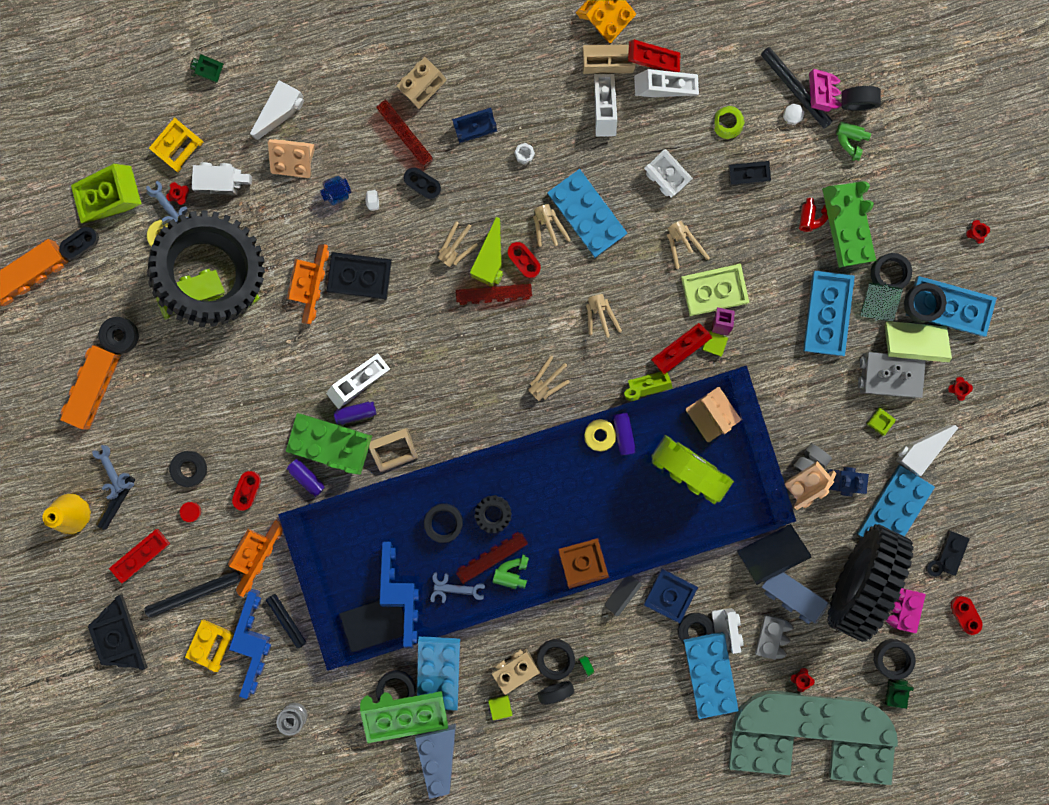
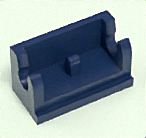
M491 107L452 119L459 144L498 132Z

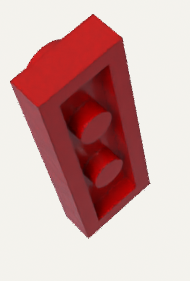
M635 39L629 41L628 62L660 71L680 73V52Z
M698 323L651 360L663 374H666L712 339V337Z
M155 529L109 569L119 582L123 584L167 548L170 542L159 529Z

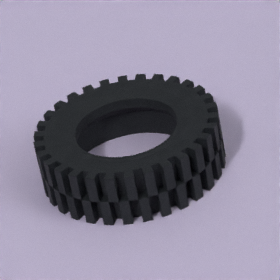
M201 210L200 216L196 215V211H192L189 213L188 218L185 217V214L178 216L177 222L174 219L169 221L168 227L164 226L160 230V234H157L148 259L147 277H149V287H153L152 294L154 298L159 297L158 304L161 307H168L166 312L169 315L176 313L177 320L182 322V319L186 318L188 319L187 324L192 326L194 321L199 322V327H205L206 323H210L211 327H216L218 322L224 325L230 319L234 321L239 317L240 313L243 315L248 307L252 305L264 279L262 278L265 273V267H262L264 256H259L262 250L260 245L255 247L257 241L255 236L253 235L249 238L250 230L247 227L243 230L239 229L241 222L235 220L233 224L230 223L231 216L226 214L224 219H219V212L213 211L212 217L208 216V210ZM197 244L213 245L223 250L230 257L235 267L236 278L232 289L222 298L213 301H200L185 294L177 285L173 271L175 260L183 250Z
M879 524L871 526L869 531L867 530L864 533V537L862 536L859 539V544L855 545L853 553H850L849 560L845 563L844 570L838 577L840 579L835 585L836 589L832 593L831 598L833 599L829 604V616L827 617L828 625L831 628L861 642H866L873 635H876L878 628L881 629L884 625V620H887L890 616V610L894 609V603L901 595V588L905 586L904 580L909 575L908 569L912 564L910 560L913 558L912 551L914 547L912 546L913 542L911 539Z

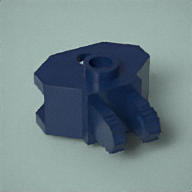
M843 467V471L834 470L836 476L829 490L841 491L840 495L853 497V493L867 494L869 474L856 472V468ZM826 469L827 473L833 471V469Z

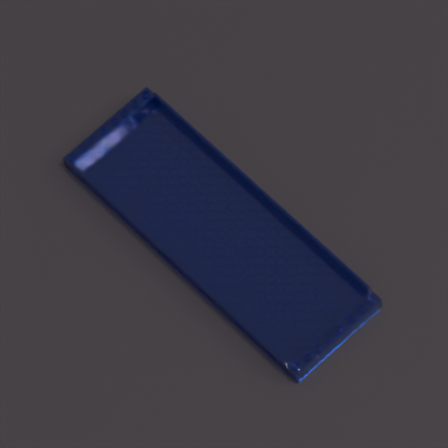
M747 365L278 514L327 671L342 666H349L404 648V636L351 652L339 614L340 612L380 600L382 542H391L393 548H396V560H392V568H395V580L391 581V583H414L415 589H419V601H415V610H418V622H414V631L418 632L417 643L413 644L415 645L418 644L419 636L440 637L797 522ZM717 387H720L741 418V421L732 426L731 430L727 433L721 434L712 441L707 442L686 412V408ZM628 413L634 438L635 453L621 455L617 436L613 446L606 451H595L587 445L584 433L589 423L594 420L603 419L614 426V415ZM602 429L597 430L594 438L599 442L605 440V431ZM665 435L674 442H678L714 465L721 473L733 479V484L721 502L713 504L705 498L703 493L695 494L688 489L686 482L682 481L679 483L670 477L671 475L667 469H660L652 463L651 460L653 458L651 455ZM497 495L502 497L511 507L512 515L509 525L497 533L486 532L476 523L475 509L478 503L487 496ZM447 503L455 506L460 511L463 517V527L460 534L454 540L448 543H439L427 535L424 529V519L426 513L432 507ZM490 506L486 509L485 516L489 521L496 522L501 518V511L496 506ZM440 511L432 518L433 530L440 535H447L455 528V518L450 512ZM598 538L609 578L569 589L559 549ZM522 555L529 558L526 570H519V566H516L507 571L520 575V579L527 580L525 588L517 586L516 589L492 583L495 571L500 565L510 560L522 558ZM436 572L437 579L443 581L445 573H447L449 577L446 584L474 587L479 583L484 584V589L478 588L476 590V593L484 595V598L477 600L473 595L445 592L447 596L445 603H442V596L439 594L435 595V601L431 602V595L434 592L435 586L433 575Z

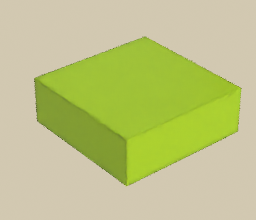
M708 331L712 339L703 345L702 350L722 357L728 337Z
M878 408L867 422V425L882 436H885L896 419L883 409Z
M508 695L488 699L493 720L513 716Z

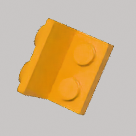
M586 0L576 11L579 18L589 20L608 43H612L636 16V12L626 0Z

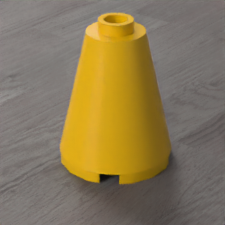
M64 494L53 501L44 511L42 518L44 524L64 534H75L83 530L89 522L91 511L89 504L79 495Z

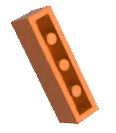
M45 240L0 270V306L12 303L14 297L27 293L32 285L44 282L49 274L52 272L56 273L64 268V264L69 261L61 255L59 246L55 241Z
M92 345L85 354L86 361L77 373V382L69 391L70 398L68 403L61 410V421L82 430L90 429L121 355L109 352L96 345Z

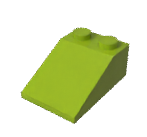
M113 163L71 185L82 224L123 213L141 205L133 170L128 165Z
M498 217L495 218L470 271L471 278L490 287H494L495 283L499 285L503 277V271H501V223Z

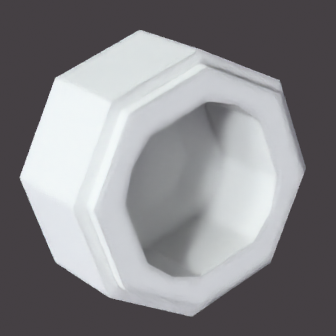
M791 104L785 108L783 118L787 124L796 125L803 120L804 111L800 105Z
M527 143L518 145L515 150L516 160L522 164L532 162L535 155L533 147Z
M376 190L367 191L365 200L370 211L378 210V192Z

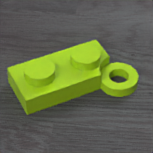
M658 372L628 380L629 388L625 390L624 396L628 401H635L646 395L673 389L668 372L666 374Z

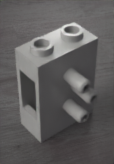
M863 353L860 359L862 377H859L858 380L860 393L923 398L926 360L888 357V354Z

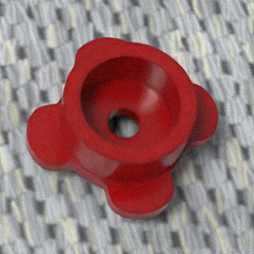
M172 182L166 199L183 205L186 202L189 188Z
M974 220L972 227L966 232V236L976 240V243L981 244L985 241L984 238L988 233H990V227L980 223L979 220Z
M957 377L956 382L948 387L949 393L957 396L959 401L965 400V396L973 390V386L964 381L963 377Z
M801 668L800 672L790 677L791 682L796 684L799 692H804L815 683L814 678L808 674L806 668Z

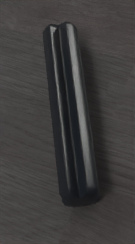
M129 476L125 479V484L128 482L134 483L135 478ZM124 489L122 492H119L117 498L110 499L96 523L98 528L102 530L108 528L130 489Z
M272 594L266 599V602L297 649L301 648L306 644V640L277 595Z

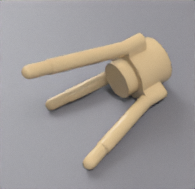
M549 204L534 209L536 215L533 216L539 247L542 246L540 222L541 225L546 224L555 246L558 245L550 223L553 220L568 242L571 241L557 218L554 209L551 210Z
M456 221L443 247L439 250L440 255L437 258L447 266L451 267L452 264L456 266L460 260L478 247L476 243L456 257L458 253L455 249L470 230V224L463 230L452 247L448 245L459 224Z
M682 221L668 227L670 233L667 234V237L670 241L676 269H679V262L674 239L676 242L682 240L689 253H693L686 239L688 236L705 259H710L691 234L687 225L684 226Z
M603 294L589 297V304L586 305L589 335L593 334V311L594 314L599 313L605 336L607 338L610 337L603 314L606 310L616 329L621 333L622 330L609 306L608 299H604Z
M553 356L548 358L536 378L530 383L531 387L528 390L538 401L542 398L546 400L551 394L570 383L569 380H566L551 390L547 386L567 367L566 363L558 368L545 382L540 380L552 361Z

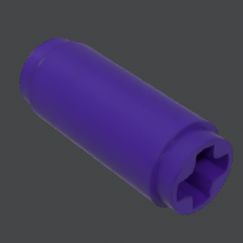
M373 401L334 411L337 425H344L377 415Z
M628 413L614 415L613 421L621 455L635 453L634 438Z
M295 459L287 467L289 473L314 497H317L325 489L323 483L301 461Z

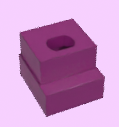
M717 307L713 319L712 332L729 336L734 327L735 311Z

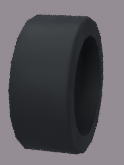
M856 86L844 89L841 92L842 109L865 111L880 107L881 89L875 86Z
M889 253L874 261L870 276L872 283L881 291L895 292L909 284L913 270L911 263L905 256L899 253ZM887 261H895L902 268L903 277L897 284H887L881 279L880 268Z
M931 283L916 285L908 291L904 299V309L907 315L914 321L921 323L934 321L941 317L947 304L946 295L942 289ZM921 291L931 292L936 298V309L929 315H922L914 308V297Z
M447 503L432 507L426 513L424 519V529L427 535L439 543H448L454 540L460 534L463 527V517L460 511L455 506ZM440 511L450 512L455 518V528L447 535L436 533L432 527V518Z
M561 639L546 641L537 652L539 671L545 677L552 680L566 678L575 666V655L571 646ZM554 647L563 649L568 657L566 667L560 671H552L544 663L546 652Z
M888 639L882 641L877 646L873 661L881 674L893 680H901L913 672L916 657L913 650L904 642L897 639ZM893 647L902 649L906 655V662L898 671L888 670L883 663L885 652Z
M393 670L384 674L376 688L378 702H380V697L384 693L385 684L392 679H400L406 684L408 689L406 698L413 697L416 691L412 677L400 670Z

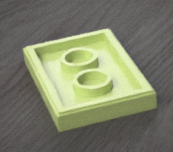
M741 264L681 277L689 317L716 311L717 307L726 309L749 303Z
M886 321L885 333L888 357L939 362L951 361L952 356L947 327Z

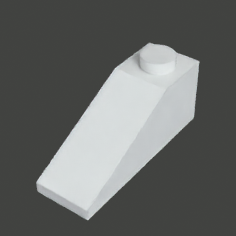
M647 69L634 76L635 96L672 97L699 95L697 74Z
M594 74L596 137L616 136L617 107L614 74Z
M279 80L250 132L253 138L260 139L293 116L296 110H300L304 102L302 93Z
M377 353L333 384L326 394L336 407L340 409L388 372L390 368Z
M948 425L907 446H903L898 452L899 457L896 461L915 475L922 476L958 427L956 425Z

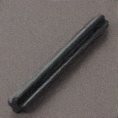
M770 47L766 48L761 53L763 59L823 129L831 125L833 120L823 110L811 108L810 93Z
M234 571L145 606V614L148 617H153L241 581V576L238 571Z

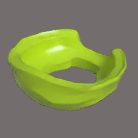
M726 106L715 113L714 130L716 134L724 139L738 136L743 130L745 123L741 111L733 106ZM726 113L735 115L737 119L736 125L729 129L719 124V117Z

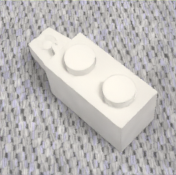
M200 162L199 165H193L192 190L196 193L237 195V189H240V185H252V176L250 174H241V170L232 167V164L220 163V166H212L211 163Z

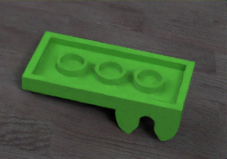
M866 181L822 188L839 268L876 261L866 213L872 210L874 202L863 199V194L870 187Z
M297 413L286 452L326 464L329 467L342 469L348 473L361 475L372 435Z
M442 691L393 700L389 693L384 692L378 703H373L372 698L368 695L360 703V713L367 743L448 729Z

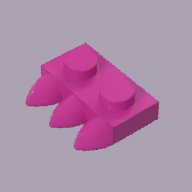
M813 69L809 73L811 108L829 112L831 109L841 107L842 103L834 98L839 96L841 91L833 86L840 83V80L831 73Z
M901 588V595L898 599L901 602H895V607L892 610L898 615L889 616L886 622L896 629L917 634L926 594Z

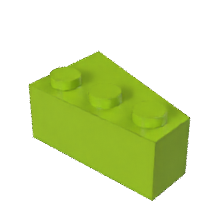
M210 269L199 272L198 276L192 278L190 275L184 276L179 279V282H176L185 294L200 301H213L223 297L225 294L216 270L210 271ZM159 305L164 320L170 318L166 312L168 307H161Z

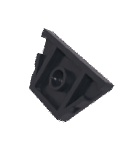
M123 594L118 595L88 625L95 650L101 665H116L122 668L131 667L144 670L148 667Z

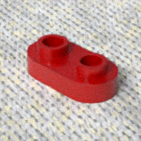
M521 242L512 243L508 248L509 259L526 278L537 277L541 270L539 261L525 244ZM518 249L522 254L515 256L514 251ZM533 265L534 271H527V266Z
M247 471L241 475L232 498V503L236 509L241 511L247 510L254 504L261 485V477L257 472ZM250 477L254 479L253 485L248 483ZM243 496L247 498V503L245 504L241 502Z
M962 595L953 598L951 610L962 631L969 635L978 634L982 630L983 623L971 599ZM965 603L966 608L961 610V605ZM974 621L975 627L971 628L970 623Z

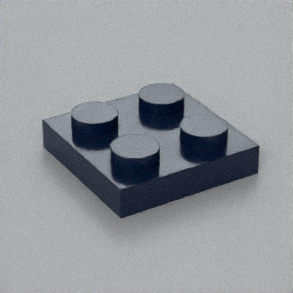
M661 568L643 605L681 623L698 586Z

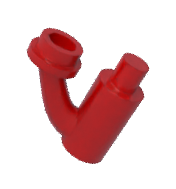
M806 198V204L802 205L799 230L811 232L813 229H817L825 224L828 220L826 205L821 209V214L823 215L815 220L816 206L814 205V199Z

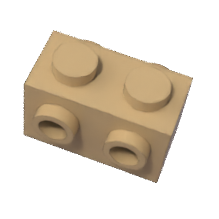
M424 57L407 76L401 79L397 88L420 109L447 79Z
M519 649L511 654V659L506 662L501 660L493 666L492 675L505 695L540 673L537 664L527 649L523 651Z

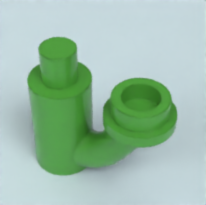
M840 121L836 131L839 143L852 156L851 161H859L863 149H860L859 146H856L854 149L847 138L859 142L861 139L869 141L871 133L864 131L865 128Z
M522 555V558L510 560L500 565L495 571L492 583L516 589L517 586L525 588L527 580L520 579V575L507 571L516 566H519V570H526L529 558Z

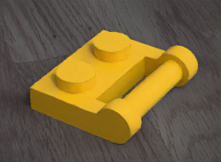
M174 117L149 149L179 173L183 163L198 145L201 146L204 142ZM188 137L192 139L175 161L170 159Z
M204 619L201 620L185 658L205 666L213 672H219L221 660L229 642L233 639L234 633ZM218 635L223 637L213 661L209 660L210 652Z

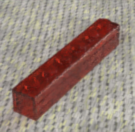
M386 99L376 106L379 113L424 168L434 161L430 153Z
M531 284L456 290V302L459 305H467L469 302L480 304L482 301L492 303L494 300L505 302L506 299L517 301L518 298L530 300V297H532Z
M514 533L511 539L508 540L506 538L498 547L495 545L490 548V552L486 553L485 551L479 555L480 558L476 560L474 558L468 562L467 566L462 565L459 567L456 574L462 584L526 546L528 541L523 533Z

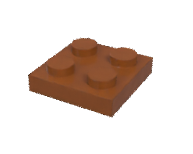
M598 538L559 549L569 589L609 578Z

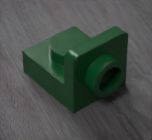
M200 54L196 58L193 57L189 69L192 70L191 76H199L213 83H218L224 63Z
M905 679L888 680L885 705L907 709L909 693L914 690V687Z

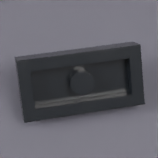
M769 161L728 165L730 186L771 182Z

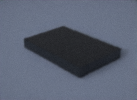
M331 252L326 292L387 300L392 259Z
M791 524L737 550L740 559L756 585L812 558Z
M380 600L339 613L351 652L404 636L403 607L381 606Z

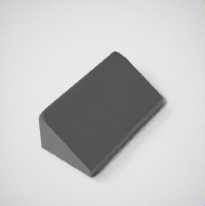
M627 574L606 601L605 606L615 616H619L642 586L641 582L632 575Z

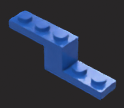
M382 542L380 605L405 607L403 647L413 648V644L417 643L418 632L414 631V622H418V610H415V601H419V589H415L414 583H391V581L395 580V568H392V560H396V548H393L391 542Z
M255 589L248 592L229 648L231 651L252 657L239 697L248 699L251 694H255L258 687V682H256L257 676L263 672L265 663L262 662L264 656H268L272 645L269 643L271 637L248 630V628L251 629L255 620L253 613L255 609L259 608L262 599L259 597L261 591Z

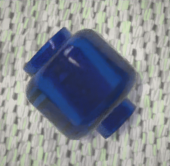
M340 176L323 181V189L320 190L324 202L328 200L333 206L347 201L349 194L352 193L346 178L342 179Z

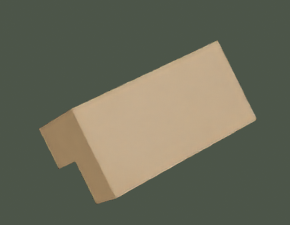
M583 45V74L633 73L635 63L628 62L629 45Z

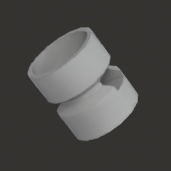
M810 443L804 451L805 456L800 457L794 467L801 472L818 461L825 468L832 457L818 446Z
M290 703L285 706L276 721L279 731L288 736L297 734L307 721L308 714L305 707L300 703Z

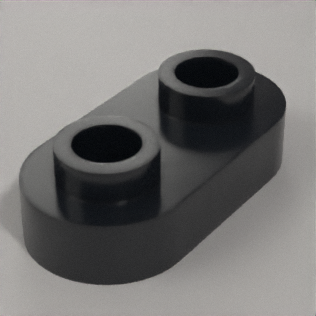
M416 167L406 170L404 181L409 188L429 200H434L440 196L441 186L436 179ZM412 176H417L418 180L412 182L411 178ZM434 187L435 191L433 193H429L428 188Z
M83 227L63 240L59 246V251L67 259H77L97 245L99 235L94 229ZM91 235V240L87 242L86 237ZM74 246L75 251L70 253V248Z

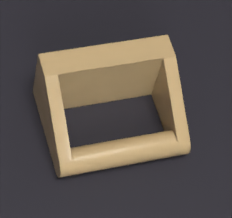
M408 428L373 440L369 445L380 473L418 459ZM405 438L411 453L382 463L376 448Z

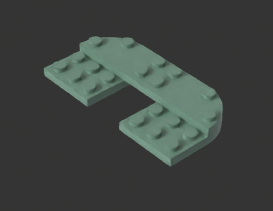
M770 690L751 696L752 698L744 705L742 704L738 709L739 711L735 714L732 725L728 766L730 770L790 775L794 737L832 740L830 779L892 785L895 746L898 747L897 733L890 718L871 702L857 698L800 695L796 692Z

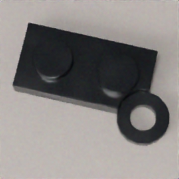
M948 530L938 559L928 562L926 566L928 574L936 577L941 575L942 572H946L956 576L970 538ZM936 564L938 566V570L936 572H933L931 568L933 565Z

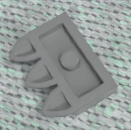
M764 614L755 654L774 660L787 656L779 645L790 643L788 637L782 633L794 629L793 626L784 619Z

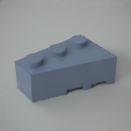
M784 572L766 580L762 586L766 590L764 593L772 600H775L776 597L783 602L781 606L791 613L793 610L799 612V618L807 624H810L811 621L817 624L829 606L827 601Z
M456 723L448 725V729L416 734L415 741L429 799L450 794Z

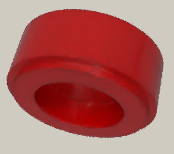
M187 502L181 506L179 513L184 521L194 522L200 518L202 511L196 502Z

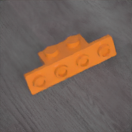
M325 244L318 245L314 263L298 259L294 261L286 299L306 303L302 318L303 324H311L316 317L315 304L320 298L321 291L319 286L325 275L323 270L324 262L329 257L328 245Z
M274 521L266 537L247 529L228 563L229 567L245 573L236 588L239 596L244 597L251 590L253 579L261 572L265 558L269 557L272 553L274 542L281 537L283 526L279 521Z

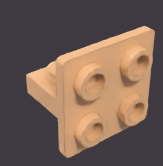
M270 139L268 141L270 171L272 174L303 178L311 177V160L315 151L314 144Z
M717 387L686 408V412L707 442L712 441L721 434L727 433L731 430L732 426L741 421V418L720 387Z
M817 461L787 480L784 485L797 499L794 508L796 510L801 507L807 508L814 502V499L825 497L830 492V486L834 483L833 480L836 472L833 470L827 473Z

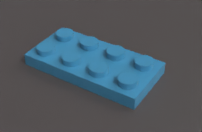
M580 169L547 192L550 199L594 258L628 234Z
M813 271L804 338V352L845 356L855 276Z
M921 276L916 277L914 287L919 284L931 283L941 288L946 295L947 304L944 313L938 319L930 321L931 323L981 337L987 336L997 297ZM921 291L914 297V308L918 313L929 315L936 309V298L931 292Z
M898 465L856 534L864 537V533L867 530L869 531L871 526L879 524L905 536L935 486Z
M724 632L683 640L698 718L702 719L739 711Z
M420 636L418 639L417 696L442 691L445 710H458L460 639Z

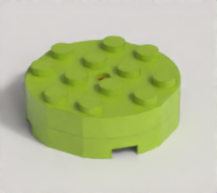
M666 435L651 455L653 458L651 461L655 466L660 469H667L671 478L679 483L682 481L686 482L689 490L697 495L703 493L705 498L713 504L721 502L734 482L733 479L721 473L714 465L682 444L674 442Z

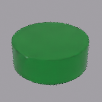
M584 655L578 658L587 677L594 674L595 671L588 657Z

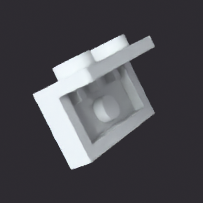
M666 149L644 167L648 178L656 181L661 186L659 188L661 192L671 198L693 179Z
M732 608L712 611L715 633L724 632L727 650H730L733 654L741 653L740 647L743 646L742 634H738V626L741 625L739 614H736Z

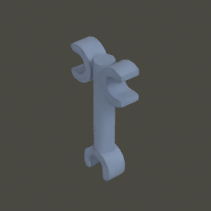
M159 181L155 182L157 190H151L149 186H146L147 194L151 197H156L169 215L162 219V225L169 223L172 219L177 222L178 216L187 212V207H182L178 213L162 193V185Z
M101 445L103 453L100 455L99 451L94 450L92 454L96 459L101 460L112 484H105L102 489L106 491L111 489V494L106 498L112 500L117 498L119 492H122L124 489H131L134 483L128 482L125 484V479L130 476L127 473H122L118 477L109 459L110 448L106 445Z
M436 572L433 575L435 586L434 592L431 595V602H434L435 595L439 594L442 596V603H445L447 597L445 592L473 595L477 600L484 598V595L476 593L478 588H485L484 584L479 583L474 587L446 584L449 577L447 573H445L443 581L437 579Z

